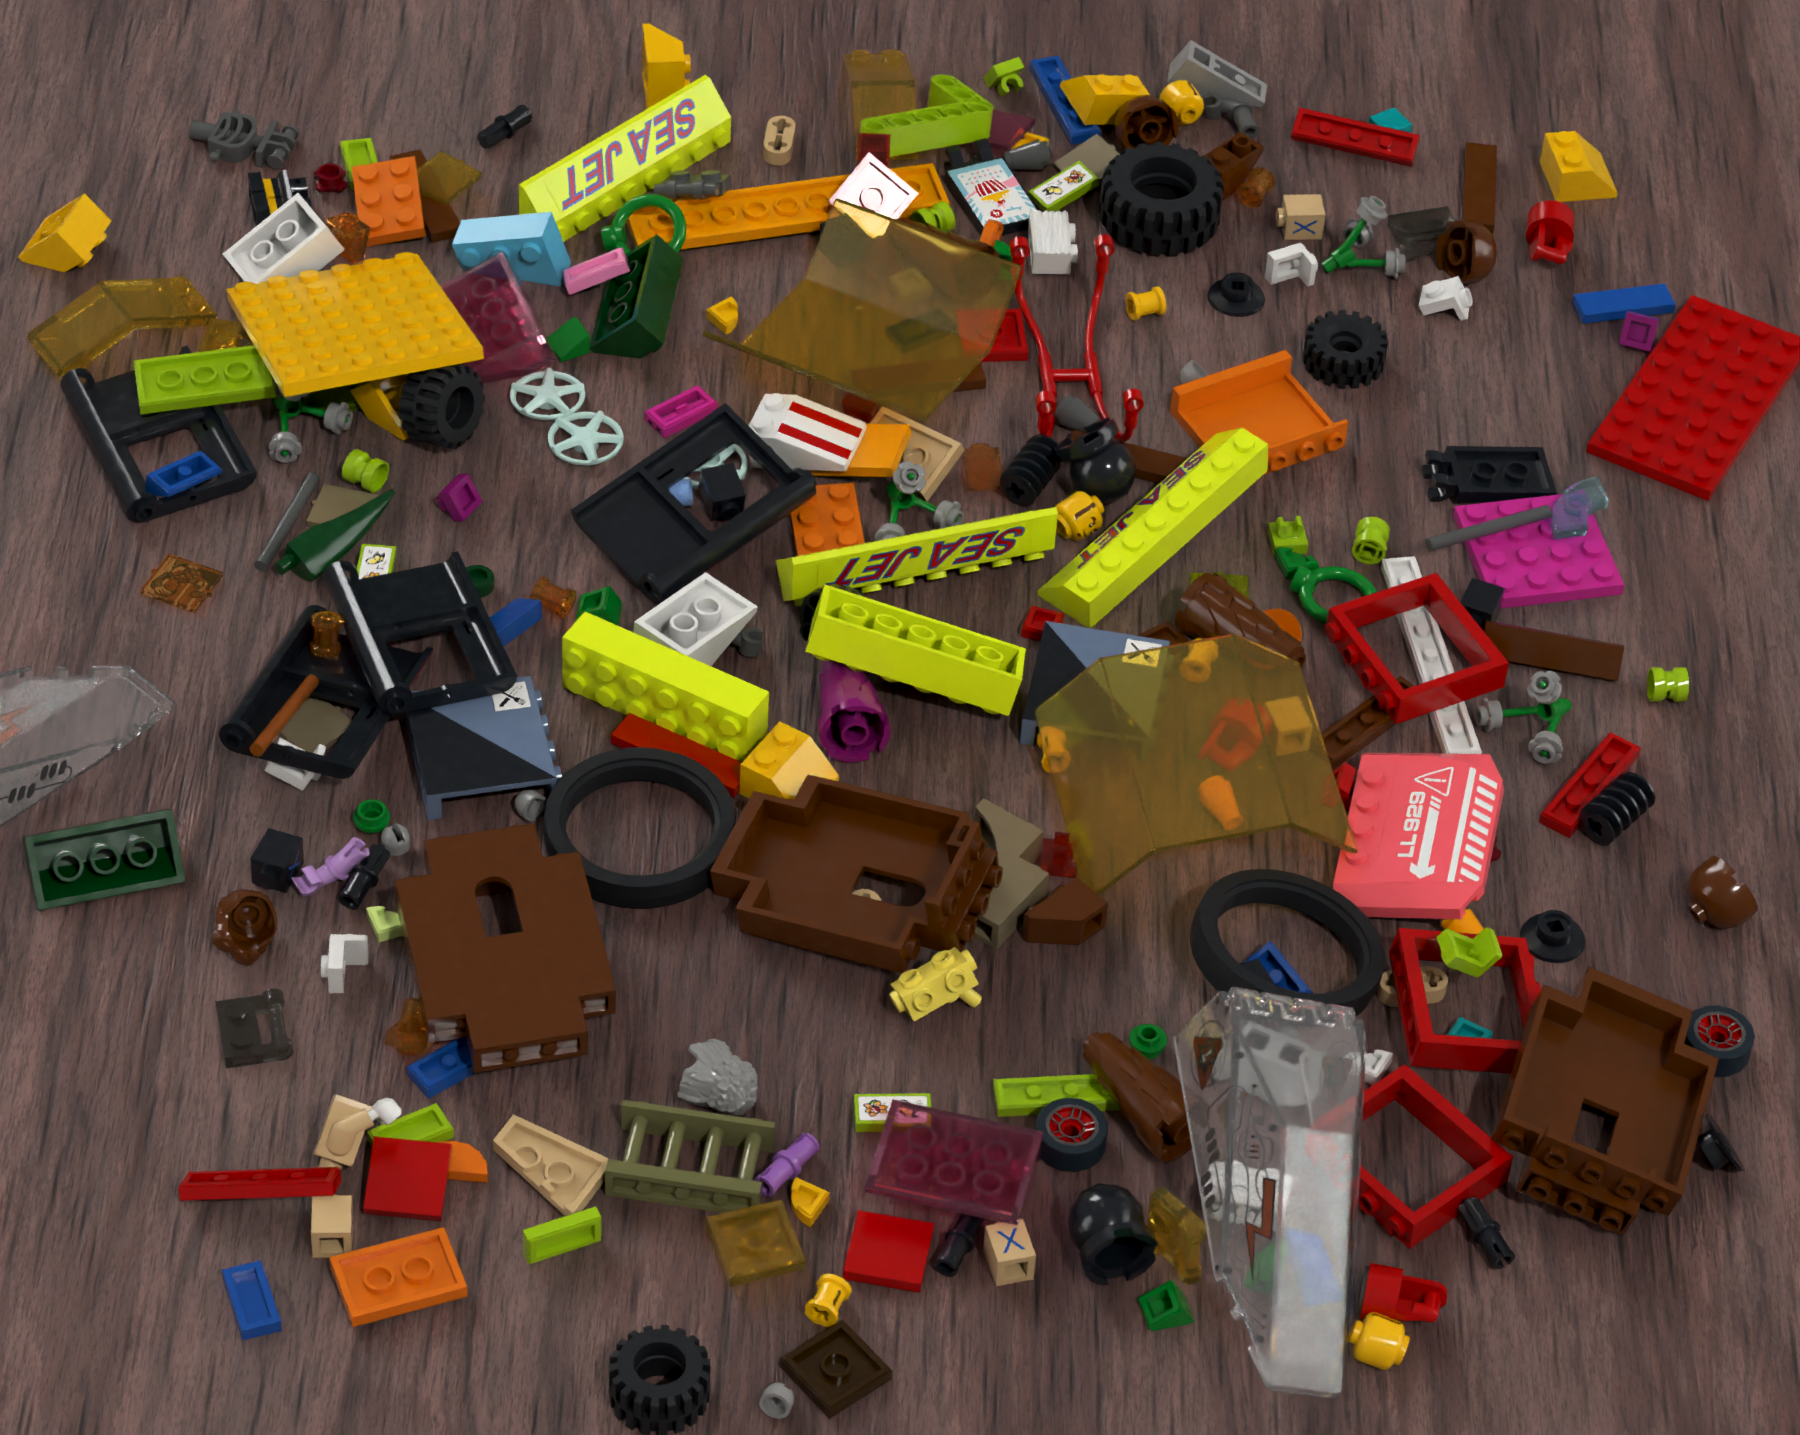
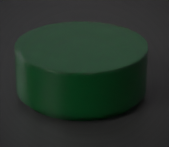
M482 565L466 567L480 598L492 593L494 590V573L492 570Z

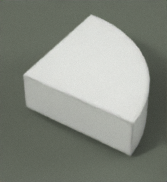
M1374 1050V1053L1361 1055L1357 1053V1059L1355 1054H1353L1346 1060L1353 1058L1355 1062V1070L1351 1072L1350 1076L1357 1078L1358 1073L1359 1080L1374 1085L1380 1081L1391 1064L1393 1053L1384 1050Z

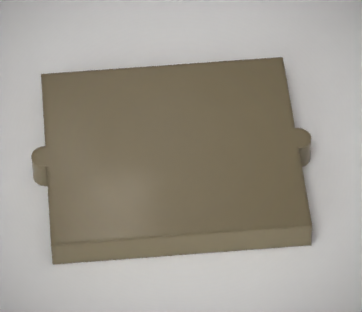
M1095 134L1055 161L1053 165L1056 170L1061 172L1080 161L1098 177L1099 184H1101L1105 168L1116 155L1120 154L1116 151L1115 145H1109L1098 134Z
M323 484L317 499L312 501V509L306 520V526L312 527L335 519L380 495Z
M312 697L303 703L278 735L293 745L313 753L319 744L328 749L339 742L352 720L341 712L339 706L334 707L325 699Z

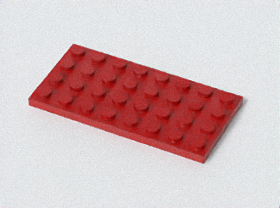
M1691 295L1589 440L1586 452L1709 501L1800 365V336L1769 325L1766 322L1753 319L1735 310L1709 302L1706 299Z

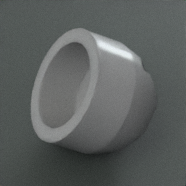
M1190 360L1184 365L1179 375L1182 384L1207 376L1204 369L1194 360Z
M524 790L515 798L517 812L527 821H535L544 814L547 800L537 791Z
M398 823L385 827L381 834V844L385 846V849L390 852L391 856L403 855L410 848L409 832L407 828Z
M772 1383L764 1390L759 1405L766 1415L777 1419L785 1418L793 1406L794 1395L793 1391L785 1387L784 1383ZM776 1397L779 1399L777 1400V1402H775L774 1400H772V1398Z

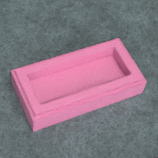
M623 247L567 268L562 272L566 289L569 295L627 273L630 269Z

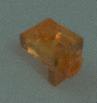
M349 212L326 218L325 225L335 232V238L345 249L340 255L353 264L362 262L371 227Z
M978 443L971 445L969 449H965L962 456V464H965L967 490H1001L1000 477L1002 473L999 447H990L987 443Z
M409 997L405 1001L402 1019L387 1031L385 1044L396 1047L397 1051L404 1055L415 1056L421 1055L435 1042L428 1043L418 999Z

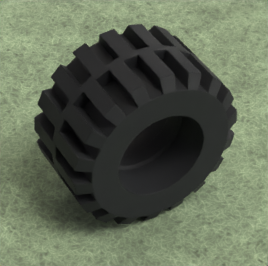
M461 364L409 373L406 384H403L401 389L402 396L399 398V419H402L401 426L403 430L407 431V435L410 438L443 448L455 449L456 446L460 447L465 444V440H469L473 436L474 429L478 428L480 416L483 415L485 394L482 393L484 386L483 382L479 381V374L473 371V368Z
M652 1325L643 1327V1332L641 1333L636 1330L628 1333V1340L621 1339L616 1344V1351H612L610 1356L609 1402L611 1408H615L616 1417L619 1420L626 1419L627 1427L632 1430L639 1427L641 1428V1433L650 1435L651 1431L658 1432V1435H667V1431L670 1430L677 1434L684 1431L685 1424L692 1427L698 1422V1415H704L710 1397L711 1364L705 1346H699V1339L694 1335L687 1337L686 1330L677 1328L676 1331L669 1330V1325H661V1329H653ZM652 1376H666L676 1381L669 1384L656 1385L648 1383L644 1379Z

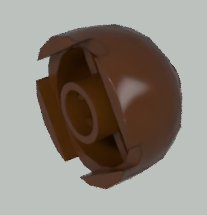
M1149 95L1137 96L1125 102L1119 109L1115 118L1114 133L1118 143L1124 150L1129 147L1135 149L1138 144L1143 143L1153 145L1154 142H1163V145H1169L1172 138L1176 139L1178 135L1179 120L1176 112L1163 100Z
M1456 220L1449 222L1446 226L1450 227L1446 233H1440L1437 240L1436 261L1438 269L1445 270L1450 278L1458 276L1463 285L1480 282L1492 272L1496 263L1497 246L1492 233L1482 224L1473 221Z
M1715 855L1702 862L1691 873L1687 882V896L1691 903L1688 906V911L1700 924L1706 921L1714 928H1734L1748 921L1758 911V906L1748 886L1744 882L1739 885L1731 876L1735 873L1732 867Z

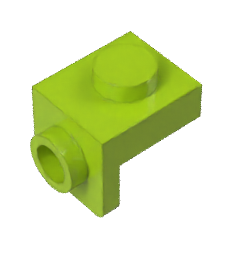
M1488 927L1484 928L1473 939L1447 928L1437 936L1442 952L1441 958L1446 966L1476 978L1480 977L1502 957L1495 932Z

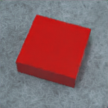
M1031 605L1022 626L1021 637L1041 641L1045 621L1063 624L1065 613Z

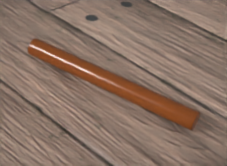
M310 674L303 680L252 743L250 752L254 756L259 757L266 751L319 684V679L315 675Z

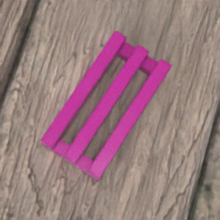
M697 385L644 411V420L648 424L652 422V428L656 431L660 429V435L666 438L712 413L718 408V403Z

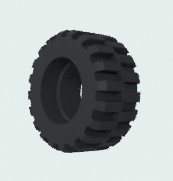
M1154 142L1153 145H1147L1146 143L1138 144L1135 149L1129 147L1123 150L1120 155H1116L1104 170L1099 209L1101 222L1113 239L1117 238L1120 245L1125 248L1130 246L1134 252L1140 254L1147 252L1150 253V256L1159 257L1160 254H1168V257L1177 256L1180 252H1184V254L1193 252L1196 246L1198 248L1202 247L1217 232L1220 223L1224 189L1223 180L1220 177L1221 174L1204 155L1200 157L1196 150L1181 148L1179 144L1172 143L1171 146L1163 145V142Z

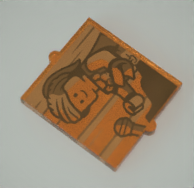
M169 553L157 569L151 570L150 578L140 591L142 595L195 613L207 597H212V590L223 578V572Z

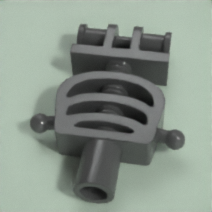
M237 110L232 113H222L216 124L193 120L189 130L190 139L208 142L209 158L212 161L221 159L231 163L241 162L247 159L256 149V167L263 168L267 160L268 165L274 169L282 168L283 160L289 158L295 146V139L299 135L298 129L292 125H286L282 133H280L278 121L275 120L271 121L264 136L257 135L255 118L248 114H241Z

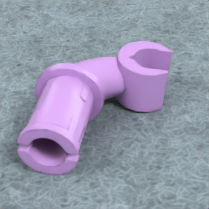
M353 837L337 854L328 856L325 859L324 865L316 870L311 865L302 868L304 874L297 878L292 877V881L303 897L312 895L322 886L349 878V872L352 868L369 856V849L365 848L363 851H360L366 844L361 839Z

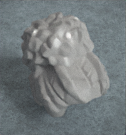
M709 1039L706 1042H697L690 1045L688 1050L696 1057V1062L693 1066L685 1068L678 1092V1097L681 1101L698 1107H711L731 1116H742L746 1111L750 1110L755 1105L758 1089V1076L752 1064L748 1061H742L737 1055H732L730 1047L724 1041L718 1039Z

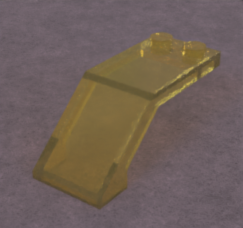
M858 49L851 51V54H843V66L851 90L856 160H862L857 150L860 125L863 119L916 110L914 78L905 53H900L896 49H885L882 53H870L867 50ZM920 152L887 157L885 160L919 159Z
M186 277L102 280L28 333L27 339L56 375L64 376L67 372L76 368L88 370L91 360L135 329L211 326L215 324L218 314Z

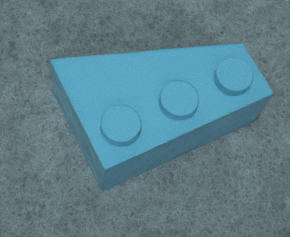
M552 212L461 220L452 242V247L461 269L475 273L562 287L564 283L562 271L569 268L571 264Z

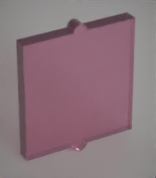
M993 110L990 137L987 139L991 148L1009 151L1020 139L1025 138V134L1035 125V118Z

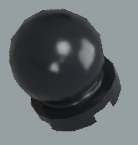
M1107 417L1085 426V435L1074 441L1068 436L1054 447L1060 462H1071L1069 473L1074 488L1077 491L1087 493L1090 497L1095 495L1102 504L1113 503L1127 495L1134 483L1137 472L1132 453L1124 443L1114 439V436L1119 432L1118 426L1113 418L1110 420Z
M1098 1183L1080 1192L1069 1209L1068 1226L1071 1240L1081 1251L1079 1254L1080 1262L1086 1277L1094 1283L1109 1285L1107 1279L1125 1275L1126 1280L1130 1281L1146 1272L1156 1260L1154 1251L1158 1243L1153 1231L1145 1224L1142 1205L1128 1189L1119 1185Z

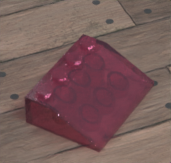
M503 251L440 286L483 346L484 359L461 363V365L473 368V371L477 372L480 376L479 381L485 383L529 375L557 359L523 284Z
M892 1099L865 1185V1192L1018 1226L1031 1194L1039 1167L1043 1132Z

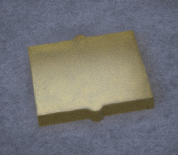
M441 151L418 168L420 192H422L423 196H429L447 205L482 178V172L465 164L464 160H457Z

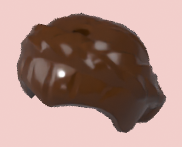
M239 889L221 898L216 911V927L213 930L212 938L213 944L218 950L229 952L237 963L245 966L252 965L259 959L261 954L266 952L267 945L271 943L278 924L277 915L269 897L260 891ZM244 908H249L248 911L243 912Z

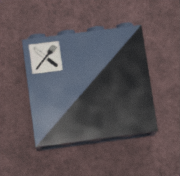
M1045 621L1022 718L1020 744L1034 746L1038 727H1054L1062 731L1140 743L1141 764L1146 765L1149 750L1156 751L1159 730H1154V725L1161 726L1164 705H1159V701L1166 702L1169 681L1164 680V677H1171L1174 656L1168 655L1170 641Z
M531 676L517 677L513 687L499 694L404 713L427 820L442 819L441 799L544 784H546V794L550 795L562 774L560 766H553V761H556L555 746L553 740H547L546 736H549L548 718L546 714L540 715V711L543 710L540 689L534 690Z

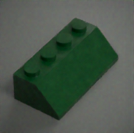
M657 234L626 254L629 272L606 281L590 343V350L593 353L640 359L651 351H658L665 343V334L671 319L670 313L676 298L675 292L681 277L680 272L684 258Z
M167 808L22 836L28 873L38 910L186 882L172 809Z

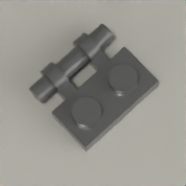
M686 170L674 171L661 184L654 185V194L666 196L670 200H677L681 196L706 199L709 196L723 195L732 187L731 175H720L718 170L703 171L701 175H690V172Z

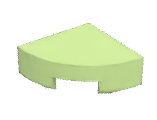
M383 906L366 908V917L378 943L403 936L398 913L387 911Z

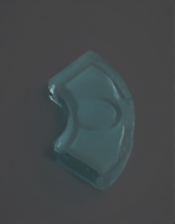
M1598 476L1581 480L1569 486L1558 501L1555 502L1551 517V531L1554 539L1587 535V518L1595 511L1607 508L1609 498Z

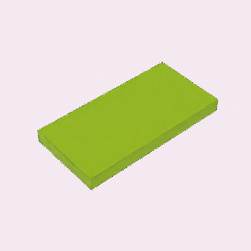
M254 345L133 360L141 415L276 397L273 376Z

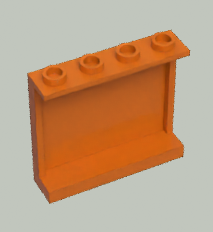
M1286 349L1172 388L1170 413L1199 448L1217 433L1244 428L1268 443V471L1265 474L1345 447L1349 423L1347 419L1333 423L1290 373L1293 357Z

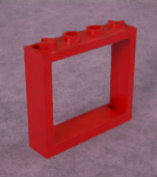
M1437 573L1329 608L1327 623L1325 624V633L1329 637V642L1336 646L1342 654L1345 663L1353 668L1360 677L1364 688L1370 690L1377 699L1381 710L1384 709L1395 724L1504 688L1509 662ZM1424 606L1472 667L1403 689L1356 628Z
M1398 928L1389 950V957L1410 1066L1511 1074L1521 1041L1433 1034L1419 960L1443 962L1441 958L1442 952L1437 940V936L1443 931ZM1460 933V934H1462V935H1464V936H1467V937H1469V938H1472V939H1473L1476 935H1478V934H1470V933ZM1496 936L1502 957L1492 966L1510 967L1524 1032L1531 1006L1541 991L1540 983L1535 981L1533 972L1535 965L1534 956L1529 953L1526 938Z
M1406 1064L1351 1099L1346 1104L1347 1113L1345 1106L1337 1109L1326 1116L1324 1120L1322 1119L1308 1128L1305 1133L1302 1154L1311 1161V1166L1318 1167L1332 1180L1338 1190L1345 1191L1348 1195L1347 1183L1342 1185L1341 1181L1343 1176L1350 1171L1352 1177L1348 1181L1351 1198L1354 1191L1356 1202L1361 1210L1367 1215L1373 1216L1386 1228L1390 1236L1394 1235L1408 1249H1411L1460 1215L1459 1205L1465 1198L1477 1197L1481 1200L1506 1183L1513 1159L1512 1155L1498 1143L1492 1141L1490 1136ZM1396 1100L1475 1170L1413 1212L1359 1163L1357 1164L1350 1155L1347 1154L1346 1158L1340 1163L1337 1161L1341 1149L1334 1140L1339 1138L1341 1128L1362 1109L1361 1107H1363L1360 1117L1361 1122H1363ZM1359 1114L1342 1129L1340 1136L1357 1126V1122L1360 1124ZM1346 1160H1349V1168L1341 1174L1339 1172L1340 1166ZM1356 1166L1360 1169V1175L1359 1173L1356 1175L1358 1169H1356Z

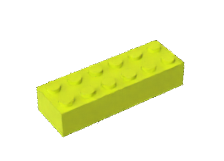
M824 584L812 619L805 652L811 653L814 657L823 661L833 660L846 664L847 667L854 671H868L880 675L881 678L889 682L899 681L912 685L924 693L934 692L946 696L955 703H969L981 707L990 714L1009 716L1022 681L1026 648Z
M584 612L562 637V687L575 694L582 695L622 714H634L740 762H743L768 734L769 691L587 612Z

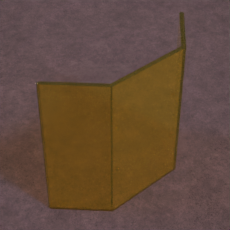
M836 198L805 279L741 344L708 331L703 332V337L926 422L991 351L1020 276L1022 266Z
M1234 633L1099 658L1035 710L1037 724L1079 879L1098 895L1109 889L1155 852L1288 827L1352 854L1357 853L1356 843L1299 662Z

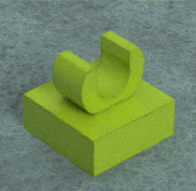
M1016 57L992 66L983 79L988 89L997 86L998 93L1004 97L1009 93L1006 83L1012 84L1016 92L1020 91L1023 87V81L1018 75L1024 69V65L1020 57Z
M1296 516L1295 521L1284 522L1283 517H1278L1276 522H1269L1267 533L1273 555L1275 548L1289 547L1293 548L1292 552L1307 554L1308 540L1300 516Z

